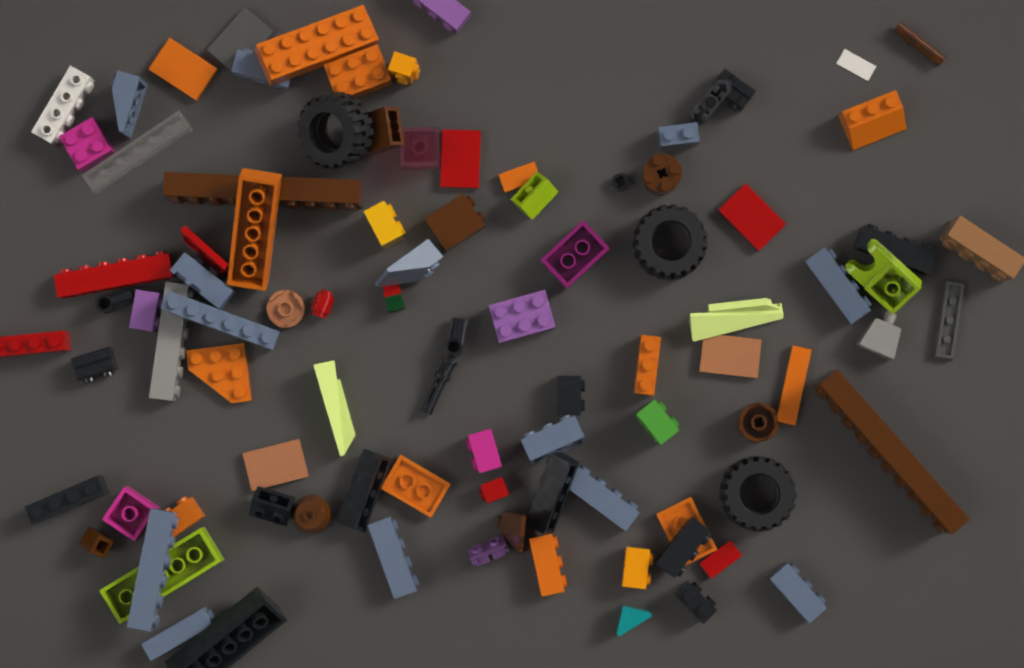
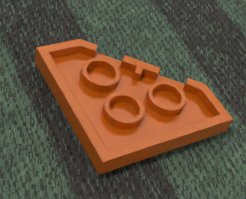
M245 343L186 350L188 370L231 403L252 401Z

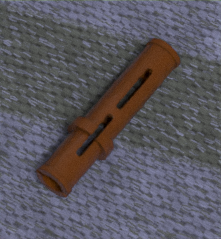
M901 21L893 30V32L906 41L907 45L911 44L938 67L945 60L946 56L918 36V32H913Z

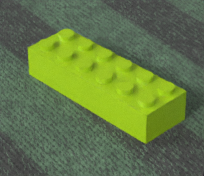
M205 527L199 528L175 543L173 549L170 548L171 564L169 568H166L165 576L168 579L166 587L162 588L161 596H168L225 560ZM139 566L99 590L119 624L126 622L129 618Z

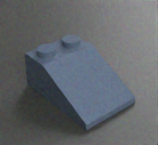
M117 70L116 75L112 77L111 86L118 129L125 137L131 139L148 84L139 76Z
M427 239L388 267L375 285L381 287L418 282L422 278L426 280L440 266L439 261L443 258V255Z

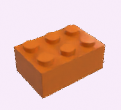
M378 44L323 64L334 93L344 92L345 94L353 95L356 99L393 85Z

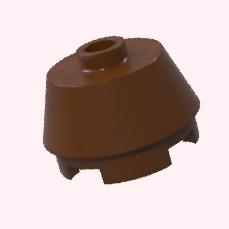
M307 495L295 503L292 510V519L300 531L307 534H316L323 531L329 524L331 510L323 498L317 495Z

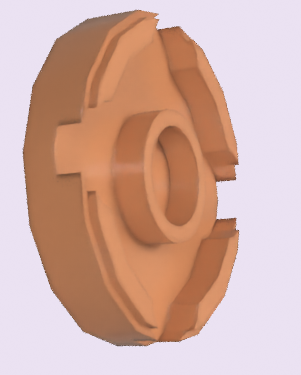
M280 290L275 292L267 302L266 313L268 318L278 327L292 328L298 325L304 317L305 304L296 292Z

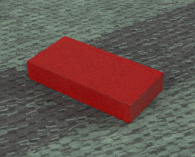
M729 540L700 561L699 564L710 579H712L739 559L742 554L733 542Z

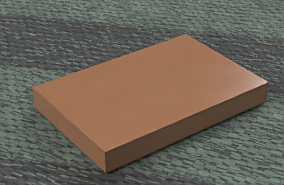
M726 335L703 339L699 372L758 378L762 340Z
M300 439L242 453L251 491L256 490L258 486L266 488L309 477Z

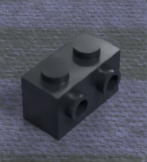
M258 486L251 500L249 515L287 527L292 515L295 497Z
M687 580L674 595L704 624L717 611L714 607L716 603L709 596L705 598L700 593L702 588L696 582L691 584Z

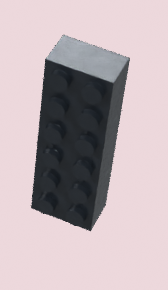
M257 586L167 659L165 663L167 668H229L287 620L280 607Z

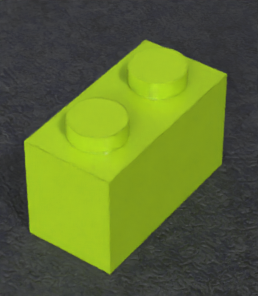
M536 171L510 200L522 213L533 220L559 191L546 177Z

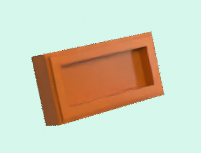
M534 161L498 174L504 192L507 193L521 188L536 171L538 172Z

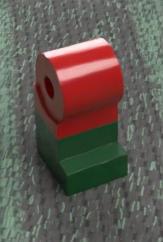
M399 284L382 286L389 313L406 309Z

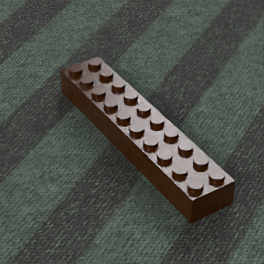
M164 172L163 196L168 201H172L173 204H184V201H188L193 205H203V202H208L213 206H222V203H228L230 206L236 207L239 175ZM282 177L278 208H280V205H286L290 209H300V206H306L310 210H319V207H326L327 210L337 211L338 207L346 208V211H357L363 205V184L360 180Z
M838 369L830 371L814 385L817 389L815 391L817 396L829 403L828 408L835 415L839 414L842 418L841 423L848 430L851 428L855 432V439L860 444L864 443L869 448L867 450L869 455L881 462L880 467L887 474H892L894 483L900 489L903 487L907 491L906 496L912 503L916 502L921 507L919 511L924 517H929L934 522L932 526L939 533L953 535L970 520Z

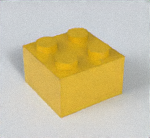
M382 201L364 211L384 250L405 240L403 234L406 232L400 221H395L394 217L397 215L391 204L387 205L385 201Z

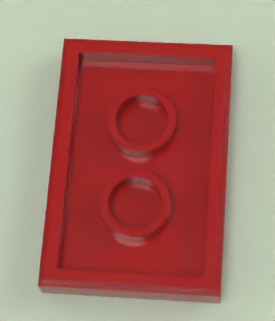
M442 129L440 188L479 189L481 130Z
M746 183L718 210L758 252L786 225Z
M184 226L180 230L182 240L220 275L226 278L228 276L229 264L187 226Z

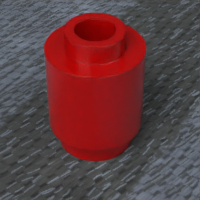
M324 289L321 292L317 291L311 307L313 309L311 314L326 319L335 300V297H332L333 293Z

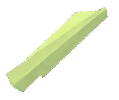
M768 298L708 304L707 313H690L689 324L692 341L695 342L783 319L784 314L782 303L772 304L771 299Z
M334 360L315 364L313 366L337 448L340 457L345 456L346 451L356 436L340 379L337 380Z

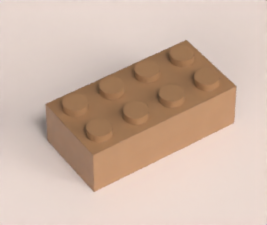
M961 215L950 221L939 238L945 248L949 250L954 249L959 253L958 256L966 261L971 260L975 263L974 266L983 272L986 270L992 274L991 278L997 282H1006L1014 279L1024 264L1023 256Z

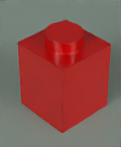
M503 477L480 485L481 489L478 490L482 501L486 500L487 504L509 495Z

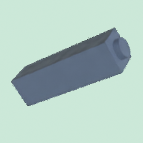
M204 607L141 645L150 661L202 632L216 619L211 609L208 610L207 607Z

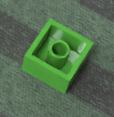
M654 399L634 415L658 445H662L679 431L677 428L679 423L673 416L669 417L666 414L667 408L660 400L656 401Z

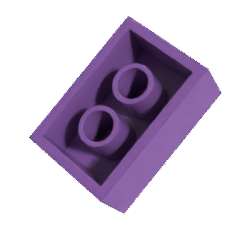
M545 290L489 305L499 344L556 328Z

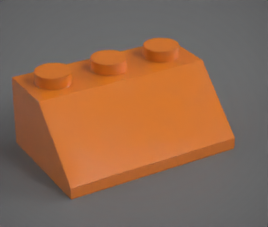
M896 90L846 109L838 115L852 151L907 129L904 108Z

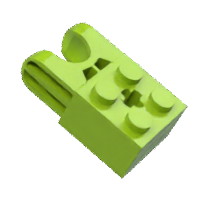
M871 239L868 242V251L875 261L870 265H862L852 259L845 264V268L870 295L891 314H894L921 289L922 280L876 239Z

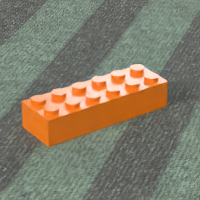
M364 5L258 43L255 47V54L269 85L273 86L324 66L323 64L377 45L379 38Z
M242 168L240 172L227 285L262 291L267 289L270 278L282 174Z

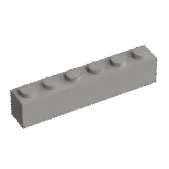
M165 282L163 301L168 290L190 299L194 298V290H192L191 286ZM162 310L149 398L176 401V397L179 398L181 388L178 386L179 378H182L183 375L181 361L186 355L184 340L188 338L189 329L186 328L187 319Z

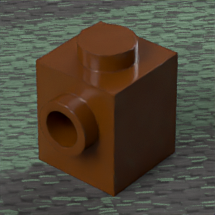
M91 527L87 528L79 542L89 553L104 559L114 543L104 532Z

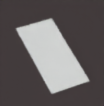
M844 49L836 63L869 81L876 68L875 65Z

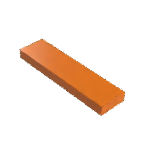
M794 345L791 347L777 412L778 422L796 425L812 349Z

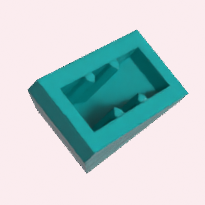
M622 605L616 629L617 635L620 637L652 617L651 613L647 610Z

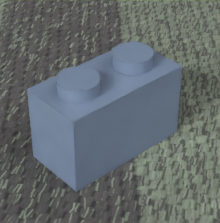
M697 122L658 127L657 130L659 150L695 146L700 142Z

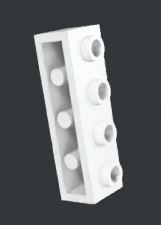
M70 65L31 132L54 146H57L58 143L60 144L62 141L59 136L65 132L67 127L73 124L74 115L77 110L83 107L84 98L87 93L89 94L92 91L95 80Z

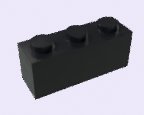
M690 516L655 563L673 578L676 576L680 577L686 570L685 564L688 560L693 561L699 553L697 551L698 547L701 544L704 546L711 537L709 535L711 531Z

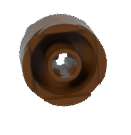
M656 154L645 163L641 174L642 182L646 190L654 195L669 194L676 189L681 180V165L670 155ZM661 171L665 172L664 175L666 176H663L662 179L658 177V173Z
M749 404L738 414L737 429L741 436L748 441H767L778 430L777 414L767 404ZM760 418V423L762 425L755 427V422H753L754 419Z

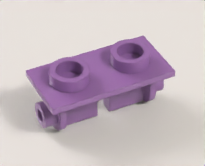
M504 536L494 537L487 543L475 545L470 550H467L473 566H480L490 562L488 556L492 554L495 560L510 552Z

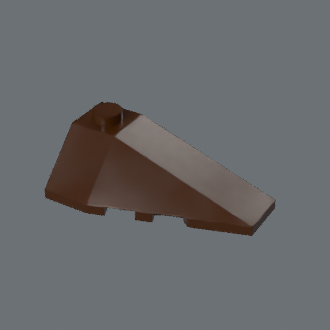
M502 512V516H498L497 527L501 528V533L519 554H523L526 514Z

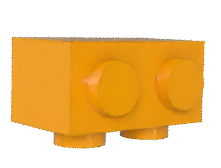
M394 51L388 68L390 77L397 79L396 82L402 85L413 84L414 80H418L421 70L419 69L417 59Z
M626 546L622 587L646 589V585H650L651 573H648V567L653 563V554L650 553V549Z

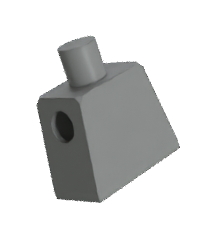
M886 311L882 320L878 318L872 319L856 346L888 360H893L901 333V328L893 325L897 315Z

